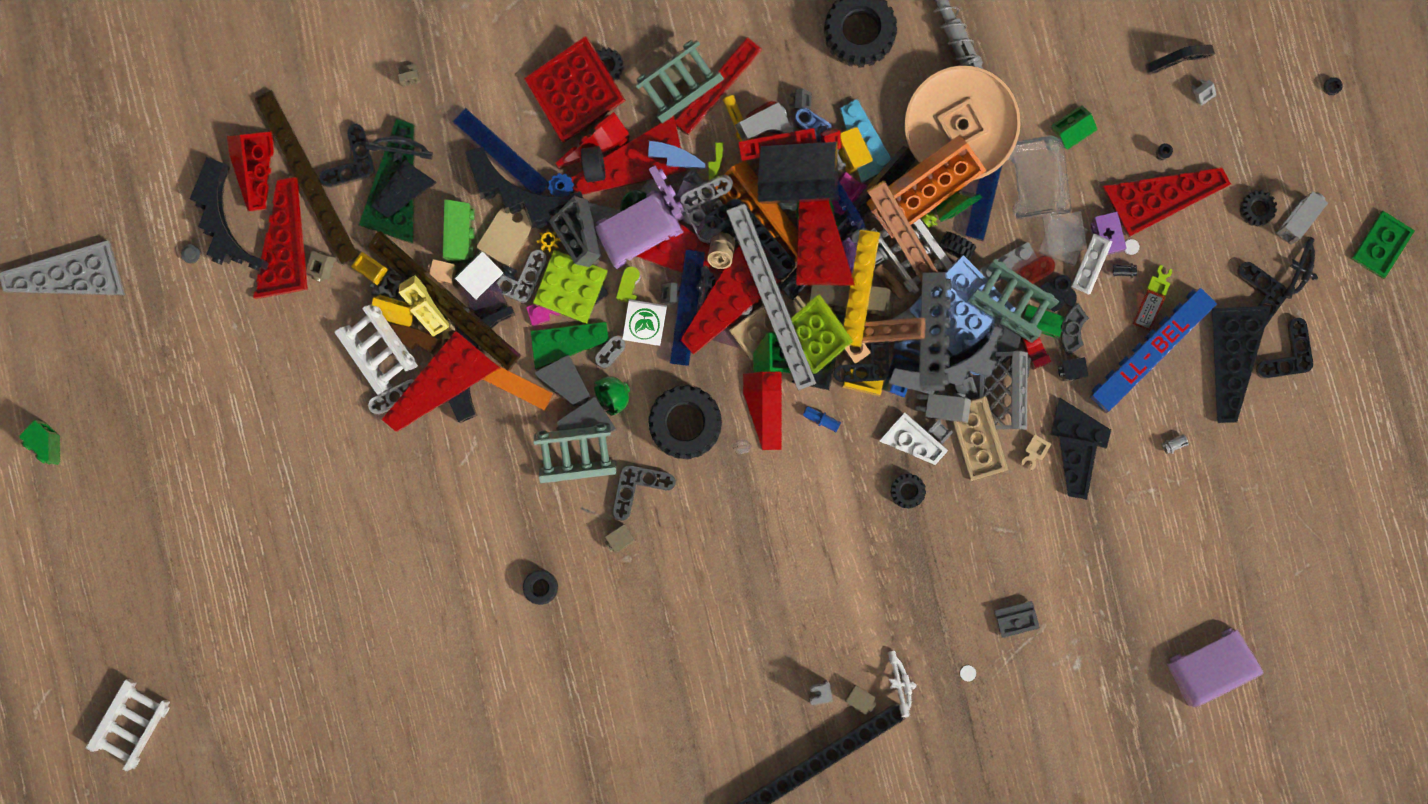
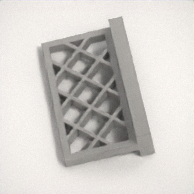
M996 352V358L1000 357L998 365L1005 372L998 379L992 371L991 376L996 382L990 388L986 385L988 376L980 374V398L991 394L996 400L990 406L991 414L996 419L994 421L996 429H1027L1028 352ZM1007 356H1012V364L1007 369L1002 364V361ZM1007 375L1012 378V383L1008 388L1001 382ZM998 384L1005 390L999 398L993 392ZM1007 394L1012 398V403L1008 407L1001 401ZM998 403L1004 408L999 417L992 411ZM1007 413L1011 416V425H1005L1001 420Z

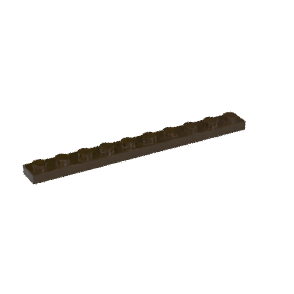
M270 90L255 98L340 263L344 265L356 259L359 254L275 94Z
M382 231L377 232L367 247L405 280L416 275L427 288V292L438 310L507 371L511 370L521 354Z

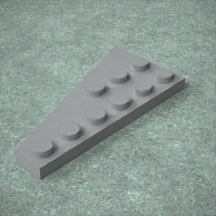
M109 240L0 272V282L4 292L125 295Z

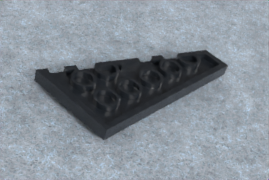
M1271 305L1212 309L1217 424L1237 423Z

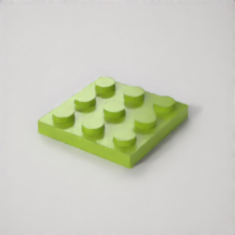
M554 250L533 304L587 324L608 270L593 264L590 267L577 265L571 256Z
M821 295L814 297L791 318L813 374L819 372L854 342Z

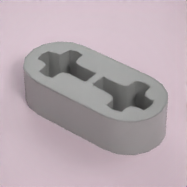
M619 336L612 337L597 353L595 358L597 365L601 368L610 367L625 350V341ZM613 341H621L620 350L616 348L613 352L610 351L613 348ZM610 353V356L607 358L609 362L607 364H600L601 359L599 357L601 355L605 357Z

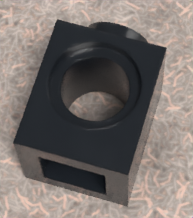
M1085 357L1060 362V366H1058L1059 377H1062L1063 381L1088 377Z

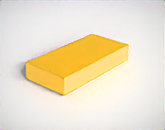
M364 252L360 253L351 266L376 285L380 283L388 271L386 267Z

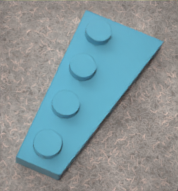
M858 99L843 106L840 110L846 131L855 127L859 129L873 159L871 163L858 168L860 182L864 183L877 176L891 160V157Z

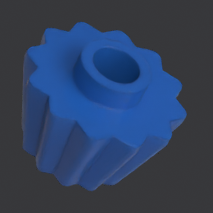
M560 173L557 176H552L548 186L550 194L555 197L570 195L573 192L572 187L574 186V183L571 182L572 178L567 177V174L562 175ZM560 183L564 184L563 189H558L557 186Z

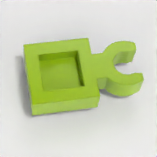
M1160 265L1156 270L1157 277H1151L1145 295L1148 296L1151 293L1161 297L1162 301H1164L1170 286L1166 279L1171 276L1172 269H1169L1167 274H1163L1161 272L1163 266Z

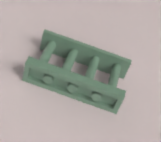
M692 40L688 41L683 45V50L648 75L644 73L636 79L635 87L639 89L643 86L659 109L656 117L661 123H664L724 80L718 71L716 73L714 71L711 72L696 50V47L701 45L697 40L694 42ZM688 53H690L705 75V81L700 84L694 81L680 60ZM673 64L690 87V91L685 95L683 93L680 94L664 71ZM657 75L674 97V103L670 106L663 103L649 83Z
M994 259L987 267L992 274L982 291L977 289L970 296L968 302L992 318L994 316L1001 317L1003 325L1032 343L1039 338L1042 332L1038 329L1037 325L1047 308L1051 310L1058 304L1059 300L1055 299L1051 293L1043 291L1006 267L1003 262ZM998 277H1001L1008 284L999 300L995 301L989 297V293ZM1016 287L1024 292V295L1015 311L1012 312L1005 307V303ZM1030 298H1033L1040 305L1031 321L1027 322L1021 318V314Z
M597 424L593 427L552 432L543 430L535 433L533 443L534 445H541L544 467L539 469V482L548 483L616 474V461L609 459L606 436H611V425ZM598 437L601 460L591 462L587 438ZM579 440L581 464H571L567 441ZM560 442L562 466L553 467L551 465L548 443Z

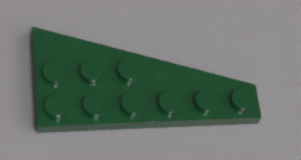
M396 118L390 136L400 137L399 131L404 128L406 130L404 137L415 141V125ZM391 142L387 143V147L398 148L399 145ZM402 144V149L415 151V146ZM384 151L359 226L375 232L382 231L387 236L413 244L414 199L389 218L372 207L405 160L415 166L414 155L403 154L402 162H400L398 159L393 161L395 152Z

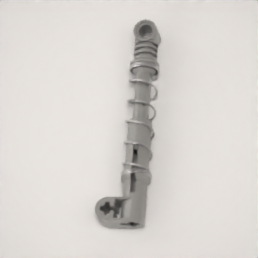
M935 0L938 8L933 12H941L945 21L941 28H944L949 39L948 44L952 45L957 56L955 60L959 61L960 66H973L983 69V61L976 54L973 47L974 41L969 39L965 30L967 25L962 23L960 18L956 19L959 9L951 7L948 2L949 0ZM952 8L958 10L956 15H954Z

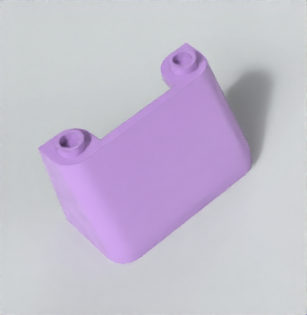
M653 190L646 195L647 198L609 219L603 218L596 222V233L616 269L624 266L625 262H627L626 259L630 261L633 257L662 241H667L669 235L670 237L674 235L676 237L684 233L661 191Z
M1229 628L1223 631V636L1219 640L1187 656L1178 654L1170 658L1171 662L1167 663V666L1188 706H1200L1263 674L1259 663L1237 629Z

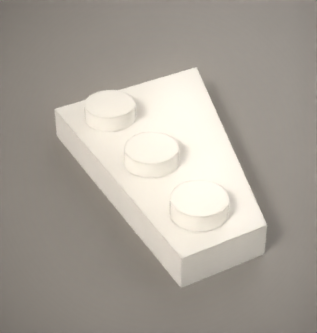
M905 412L880 440L884 444L934 465L948 451Z

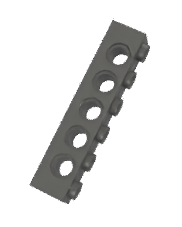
M946 272L923 273L921 318L925 319V337L921 339L919 387L922 391H945V385L949 383V374L945 373L946 366H949V354H946V347L950 346V336L947 335V328H950V316H947V309L951 308V299L948 297V290H951V279H948ZM939 290L942 292L939 297H932L934 291ZM935 309L941 310L938 316H932L931 314ZM934 328L941 329L938 335H932L931 331ZM933 347L940 348L937 354L930 353ZM932 366L940 367L937 373H931L930 369Z

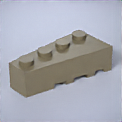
M812 285L810 301L814 297L821 295L826 304L833 308V310L844 312L847 309L851 285ZM871 286L867 313L874 316L883 315L891 317L895 294L888 288Z

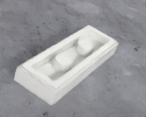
M1093 234L1071 287L1086 294H1091L1113 241Z

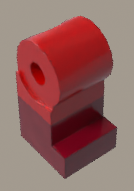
M1021 337L1024 350L1028 352V358H1031L1030 364L1033 370L1052 362L1044 349L1040 337L1032 343Z

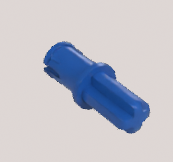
M809 406L806 407L803 413L804 417L818 423V426L822 425L835 433L841 424L840 421L827 416L826 412L823 414Z

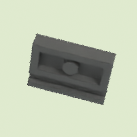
M1033 601L994 610L1001 638L1040 628Z

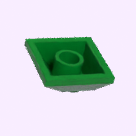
M966 191L956 192L936 207L939 220L943 222L954 218L980 200L982 196Z
M766 333L753 353V373H791L775 333Z

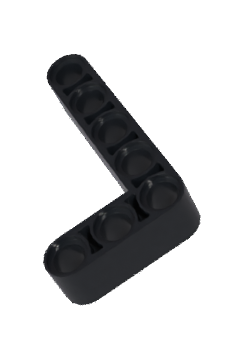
M732 199L708 214L697 228L698 236L704 240H709L729 226L733 229L727 210L744 203L739 199ZM746 206L773 275L779 280L786 279L795 268L794 259Z

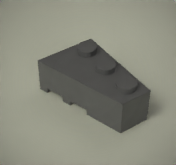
M574 196L549 222L574 263L590 267L602 254L588 200Z

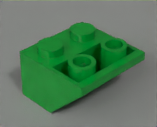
M34 420L20 434L21 444L29 451L32 449L36 453L35 457L44 464L46 462L49 465H58L60 463V435L46 422Z

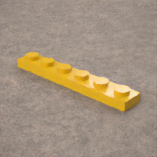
M860 230L852 274L855 285L850 286L844 321V329L854 341L850 346L861 347L880 237L879 232Z

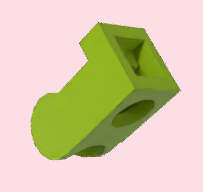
M630 266L624 270L616 297L617 300L628 303L629 299L637 301V296L633 295L636 284L640 280V272L636 267Z

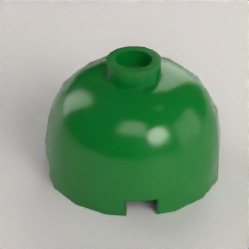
M609 376L594 383L597 384L594 387L596 397L602 407L604 404L608 410L605 411L607 414L614 416L626 408L630 392L626 382Z

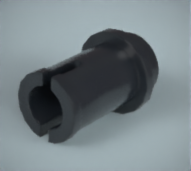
M1161 144L1156 151L1157 158L1159 160L1169 158L1173 153V148L1170 144Z
M1133 263L1130 265L1113 264V277L1130 276V278H1133V276H1137V265H1133Z

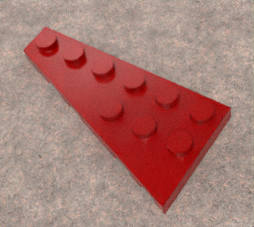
M455 331L381 420L395 432H399L423 415L433 411L436 407L467 390L470 386L483 380L491 373L496 372L500 367Z

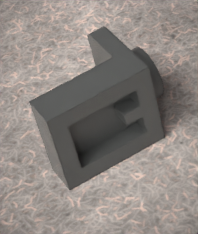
M970 373L968 378L964 379L962 386L954 384L956 393L965 394V398L971 400L978 397L977 389Z

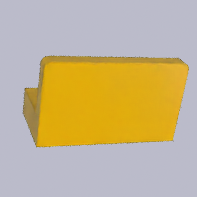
M857 127L841 133L842 148L839 149L838 154L842 162L846 164L844 168L848 174L873 161Z
M382 295L373 298L372 305L381 309L382 315L387 321L402 326H411L414 314L410 311L408 303Z
M850 369L845 375H851L850 379H854L853 370ZM856 371V375L858 378H864L867 374L865 372ZM884 380L843 382V388L880 396Z

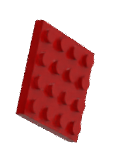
M586 36L524 78L560 140L564 143L626 101L589 38Z

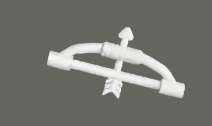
M890 651L888 656L893 667L895 679H889V681L892 683L891 688H897L901 704L900 711L902 717L905 718L909 716V709L911 708V687L915 689L917 685L914 682L910 683L909 676L906 674L903 664L897 658L896 652ZM898 667H899V670H900L901 675H902V676H901L902 683H901V681H900V676H899V672H898ZM902 686H903V689H904V694L906 695V704H905V699H904V695H903Z

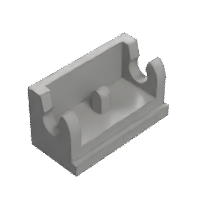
M828 680L821 684L812 685L809 688L812 692H815V695H818L809 698L811 705L833 702Z

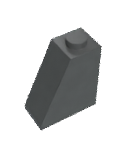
M569 355L535 372L539 379L574 406L578 405L580 407L588 402V398L591 397Z
M595 397L556 422L558 424L557 431L593 427L597 424L611 425V432L617 430Z

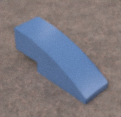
M649 141V158L667 159V166L705 169V163L689 152L673 145Z

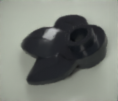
M707 266L701 267L700 282L696 286L700 292L698 304L704 303L709 291L716 283L713 273H710Z
M1059 275L1053 281L1045 282L1040 288L1045 292L1051 293L1055 299L1059 300L1058 304L1051 309L1052 312L1060 310L1065 303L1069 306H1074L1076 303V292L1071 288V280L1065 275ZM1060 281L1064 282V288L1058 286Z

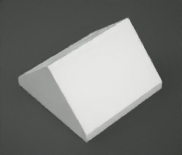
M480 251L454 278L477 299L503 272L484 252Z

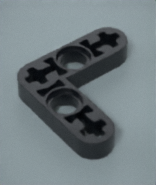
M1213 45L1187 46L1146 64L1145 68L1147 74L1151 75L1183 61L1209 58L1215 55Z
M352 124L347 130L354 162L322 171L320 182L325 187L332 188L367 179L374 174L375 167L370 150H366L363 156L356 154V149L359 146L366 148V143L368 142L366 132L360 124ZM357 128L361 131L358 134L361 141L364 140V142H357L355 135H352L354 129ZM358 160H365L366 165L370 167L368 173L365 174L361 171L364 166L362 161L358 162ZM345 169L352 170V176L349 179H345L342 176V172ZM338 171L341 181H338L337 178H332L331 183L324 181L327 178V174L331 177L337 176L335 172Z
M1245 262L1238 267V276L1265 295L1258 306H1263L1265 303L1272 306V312L1267 318V325L1286 299L1284 295L1287 288L1255 264ZM1250 267V273L1254 275L1257 272L1259 274L1252 281L1251 278L1253 276L1251 274L1244 275L1243 268ZM1259 277L1267 279L1268 284L1266 287L1258 285ZM1281 289V293H1280V294L1282 295V297H1281V296L1277 297V298L1275 299V301H1272V300H1269V299H1268V297H1269L1270 299L1274 298V296L1276 295V293L1274 292V290L1277 291V290Z
M1295 318L1288 324L1292 357L1267 360L1259 363L1256 367L1259 377L1267 379L1309 372L1313 368L1308 327L1304 319ZM1296 322L1298 325H1302V328L1299 329V335L1304 334V337L1294 338V335H1298L1297 329L1293 328ZM1298 340H1302L1306 345L1303 351H1299L1296 348ZM1307 353V356H1303L1304 362H1308L1305 370L1302 366H1299V363L1302 362V356L1297 357V354ZM1282 362L1289 364L1290 369L1288 372L1280 370ZM1273 363H1276L1275 370L1267 372V375L1265 372L1261 371V368H1264V365H1266L1267 368L1274 367Z
M885 341V345L870 343L871 364L839 365L834 369V378L838 382L885 380L890 372L888 341ZM877 347H882L885 350L884 357L877 358L874 355ZM874 360H886V364H882V370H885L886 373L882 374L881 378L879 374H875V370L879 369V364L875 365ZM850 367H853L852 374L854 379H850L851 375H845L844 379L837 376L840 368L847 372L850 371ZM859 367H863L867 371L864 378H858L856 375V370Z

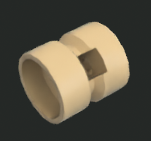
M720 232L711 238L708 262L712 267L725 269L732 264L735 248L734 237Z

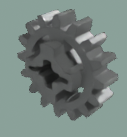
M392 268L382 278V280L384 279L382 286H379L380 283L378 285L370 284V287L375 289L371 292V295L387 294L390 298L405 302L404 298L401 295L398 296L399 285L406 280ZM391 275L397 276L401 280L395 281ZM390 282H391L394 286H396V287H393V291H392V292H391L390 290H388V288H390V285H389Z

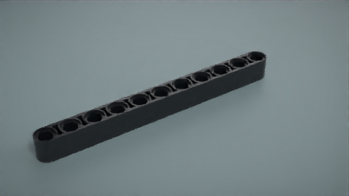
M900 704L889 706L735 804H745L747 801H751L754 804H772L902 722L905 719L902 716L900 718L892 716L893 709L900 708ZM884 718L886 720L884 728L876 727L877 719ZM863 728L868 729L870 732L869 737L866 739H862L859 736V732ZM851 739L853 741L852 748L845 749L843 741ZM828 750H836L837 756L835 759H828L826 757ZM814 759L819 760L821 763L820 768L817 770L810 768V762ZM796 770L804 772V777L801 780L793 778ZM781 780L786 781L788 784L787 788L783 791L777 788V783ZM763 791L771 793V798L768 801L760 798V794Z

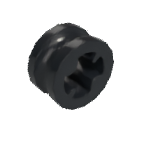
M1337 77L1329 78L1323 85L1324 92L1330 96L1338 94L1343 88L1342 81ZM1333 82L1336 83L1335 86H1337V88L1331 90V86L1329 87V84Z
M502 264V275L514 280V274L518 271Z

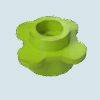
M932 211L921 217L929 228L933 225H938L936 222L938 218Z

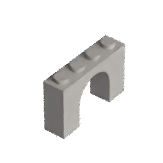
M779 102L735 125L743 141L749 140L763 132H772L778 135L795 131L793 124L789 123L786 117L787 112L782 105L780 106Z

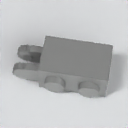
M936 391L933 395L917 394V399L928 400L927 407L915 406V411L926 412V417L932 419L968 423L971 400L965 398V394L954 393V396H947V392Z

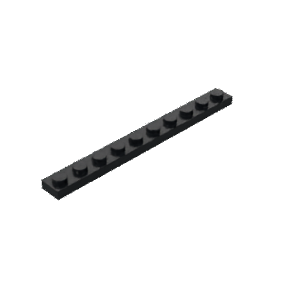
M902 146L836 221L842 244L871 212L866 203L871 199L867 190L882 181H885L888 187L902 177L917 160L908 147ZM796 267L779 287L789 299L794 300L806 285H797Z

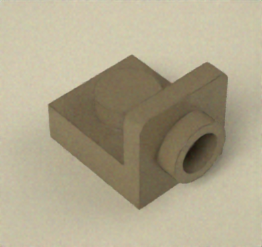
M417 64L398 68L399 81L403 87L421 82Z

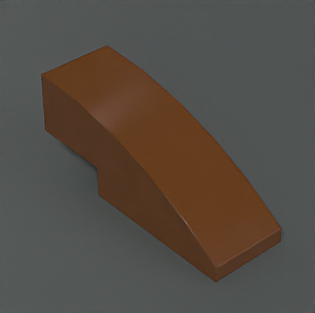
M389 324L400 341L412 350L418 344L431 354H434L441 344L440 340L418 329Z

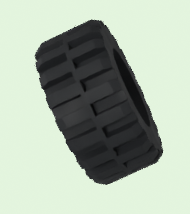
M836 0L833 3L825 19L824 36L826 39L825 43L830 48V53L833 56L836 55L838 61L841 63L845 61L851 67H853V64L858 65V68L864 67L866 64L872 66L876 61L880 62L883 60L885 55L890 52L897 34V19L893 15L894 10L892 7L887 6L888 2L886 0ZM854 14H865L873 18L878 25L876 39L866 45L851 43L843 34L842 28L846 18Z
M678 385L664 391L652 405L648 418L649 431L655 444L665 454L677 459L698 458L711 450L718 440L722 427L721 413L716 401L709 393L701 390V388L690 385ZM687 404L694 406L702 414L703 428L700 434L691 440H679L668 430V416L679 405Z

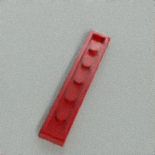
M747 37L718 70L724 80L690 103L675 120L676 126L689 135L762 49Z

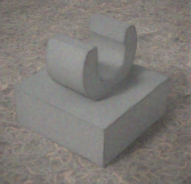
M1201 79V86L1198 88L1194 85L1192 86L1196 101L1201 106L1216 96L1215 85L1210 79L1206 82Z

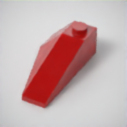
M613 112L594 128V134L583 137L578 148L576 146L571 148L555 164L558 169L580 162L582 148L600 146L602 153L613 150L618 146L621 148L628 143L629 132Z
M272 131L227 136L229 156L247 211L266 209L269 189L267 181L268 174H271L270 160L274 154Z
M782 372L743 374V394L762 450H782Z

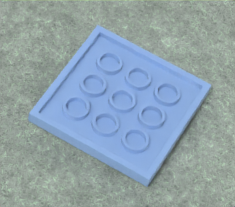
M964 255L946 271L948 279H951V290H948L951 308L947 309V316H950V328H947V335L950 336V346L946 347V349L952 355L962 352V339L976 340L979 337H983L993 319L968 302L970 296L977 289L982 291L988 280ZM994 286L989 293V297L995 301H998L1002 295ZM939 290L934 291L932 297H939L942 292ZM922 296L908 309L916 318H921ZM1007 300L1005 307L1014 312L1016 308ZM935 309L932 311L931 315L938 316L940 315L941 310ZM934 328L931 334L938 335L941 329Z

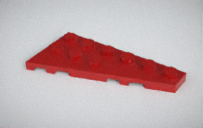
M674 115L664 123H660L604 157L605 180L588 183L585 180L583 171L571 177L574 183V193L581 191L582 195L654 179L649 171V168L656 166L658 170L662 168L666 176L686 172V167L667 166V159L648 157L649 141L662 142L681 149Z
M1215 168L1174 176L1106 185L1102 188L1114 211L1118 213L1119 220L1128 237H1131L1230 186L1231 182L1223 168Z
M295 177L277 180L272 202L274 204L272 216H269L268 221L270 223L269 231L265 236L261 259L268 262L269 265L267 270L261 268L260 274L257 275L256 281L258 285L253 295L254 299L308 290L298 179Z
M829 201L799 202L797 285H855Z
M680 222L678 223L684 233L676 237L675 235L672 237L669 235L667 241L664 240L635 256L698 279L701 278V267L707 266L710 273H713L716 282L724 270L717 269L709 264L708 252L710 246L702 242L698 236Z
M740 244L733 254L732 264L723 270L681 339V342L693 355L761 299ZM774 276L775 281H776V283H777V285H778V284L781 282V280L777 279V278Z

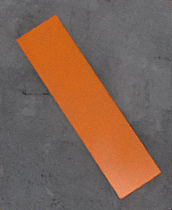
M502 367L483 379L544 411L553 396L552 392Z

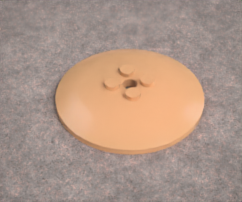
M973 66L949 67L927 78L913 94L905 116L906 139L911 152L919 163L961 134L986 169L983 174L974 180L990 175L1007 161L1017 144L1021 125L1018 104L1008 86L993 73ZM962 119H966L969 123L968 128L965 130H961L958 127V123Z

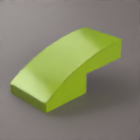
M715 143L716 162H708L709 180L716 178L719 173L723 158V143Z

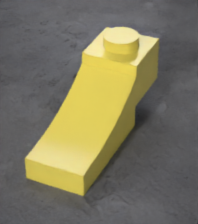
M416 275L399 285V294L410 305V311L432 336L449 328L448 321L440 313L429 296L427 288Z

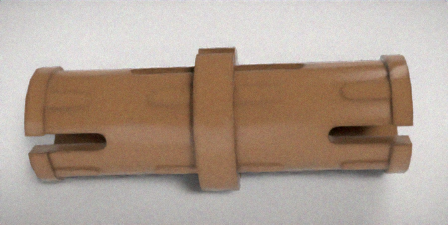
M883 263L874 270V273L885 283L884 286L886 288L889 287L899 299L908 292L897 280L898 277L896 275L893 276Z

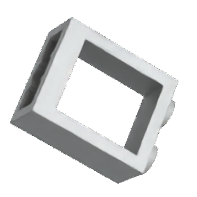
M1314 191L1305 196L1276 234L1291 245L1300 240L1327 206L1328 202L1325 201V197Z

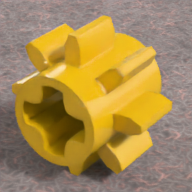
M547 229V233H539L541 240H537V243L543 244L541 247L542 251L546 248L551 253L553 248L559 249L557 242L561 240L560 238H555L557 235L555 231L552 234ZM547 237H551V239L554 240L551 241V245H547V243L544 242L547 241Z

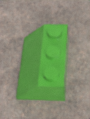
M444 200L443 258L448 263H469L471 258H474V246H471V239H474L475 230L471 228L472 220H475V209H472L470 203Z

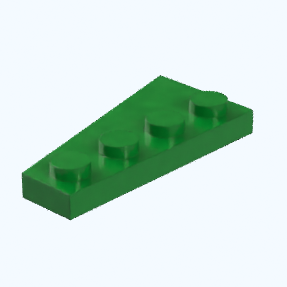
M607 322L531 331L535 370L552 364L567 355L573 356L579 352L607 343L609 341Z

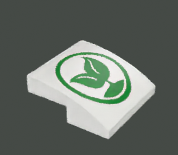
M629 299L622 340L660 346L667 305Z

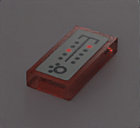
M1148 288L1132 324L1151 331L1166 295Z

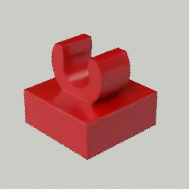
M826 130L820 133L821 143L837 142V150L842 148L840 130Z

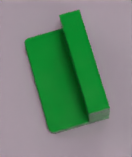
M1082 105L1051 125L1052 131L1060 137L1066 150L1098 129L1092 113Z
M1028 305L1023 319L1030 322L1038 308ZM1045 310L1037 327L1042 331L1041 334L1057 339L1062 331L1061 326L1064 317Z

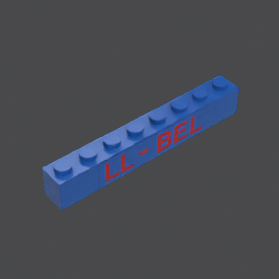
M1199 288L1197 291L1193 289L1186 296L1188 300L1184 304L1180 302L1173 308L1174 314L1170 318L1166 316L1159 322L1161 327L1157 331L1151 330L1145 336L1147 340L1143 344L1138 343L1132 349L1134 353L1129 358L1125 356L1118 363L1120 367L1116 371L1112 369L1105 376L1107 380L1102 385L1098 383L1091 390L1093 394L1090 398L1105 413H1108L1217 305L1202 288Z

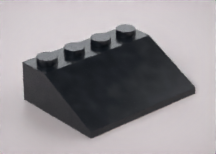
M837 142L761 146L758 173L759 203L776 204L839 200Z

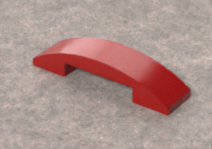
M811 128L740 141L738 143L741 160L744 161L760 158L761 146L817 143L815 130Z

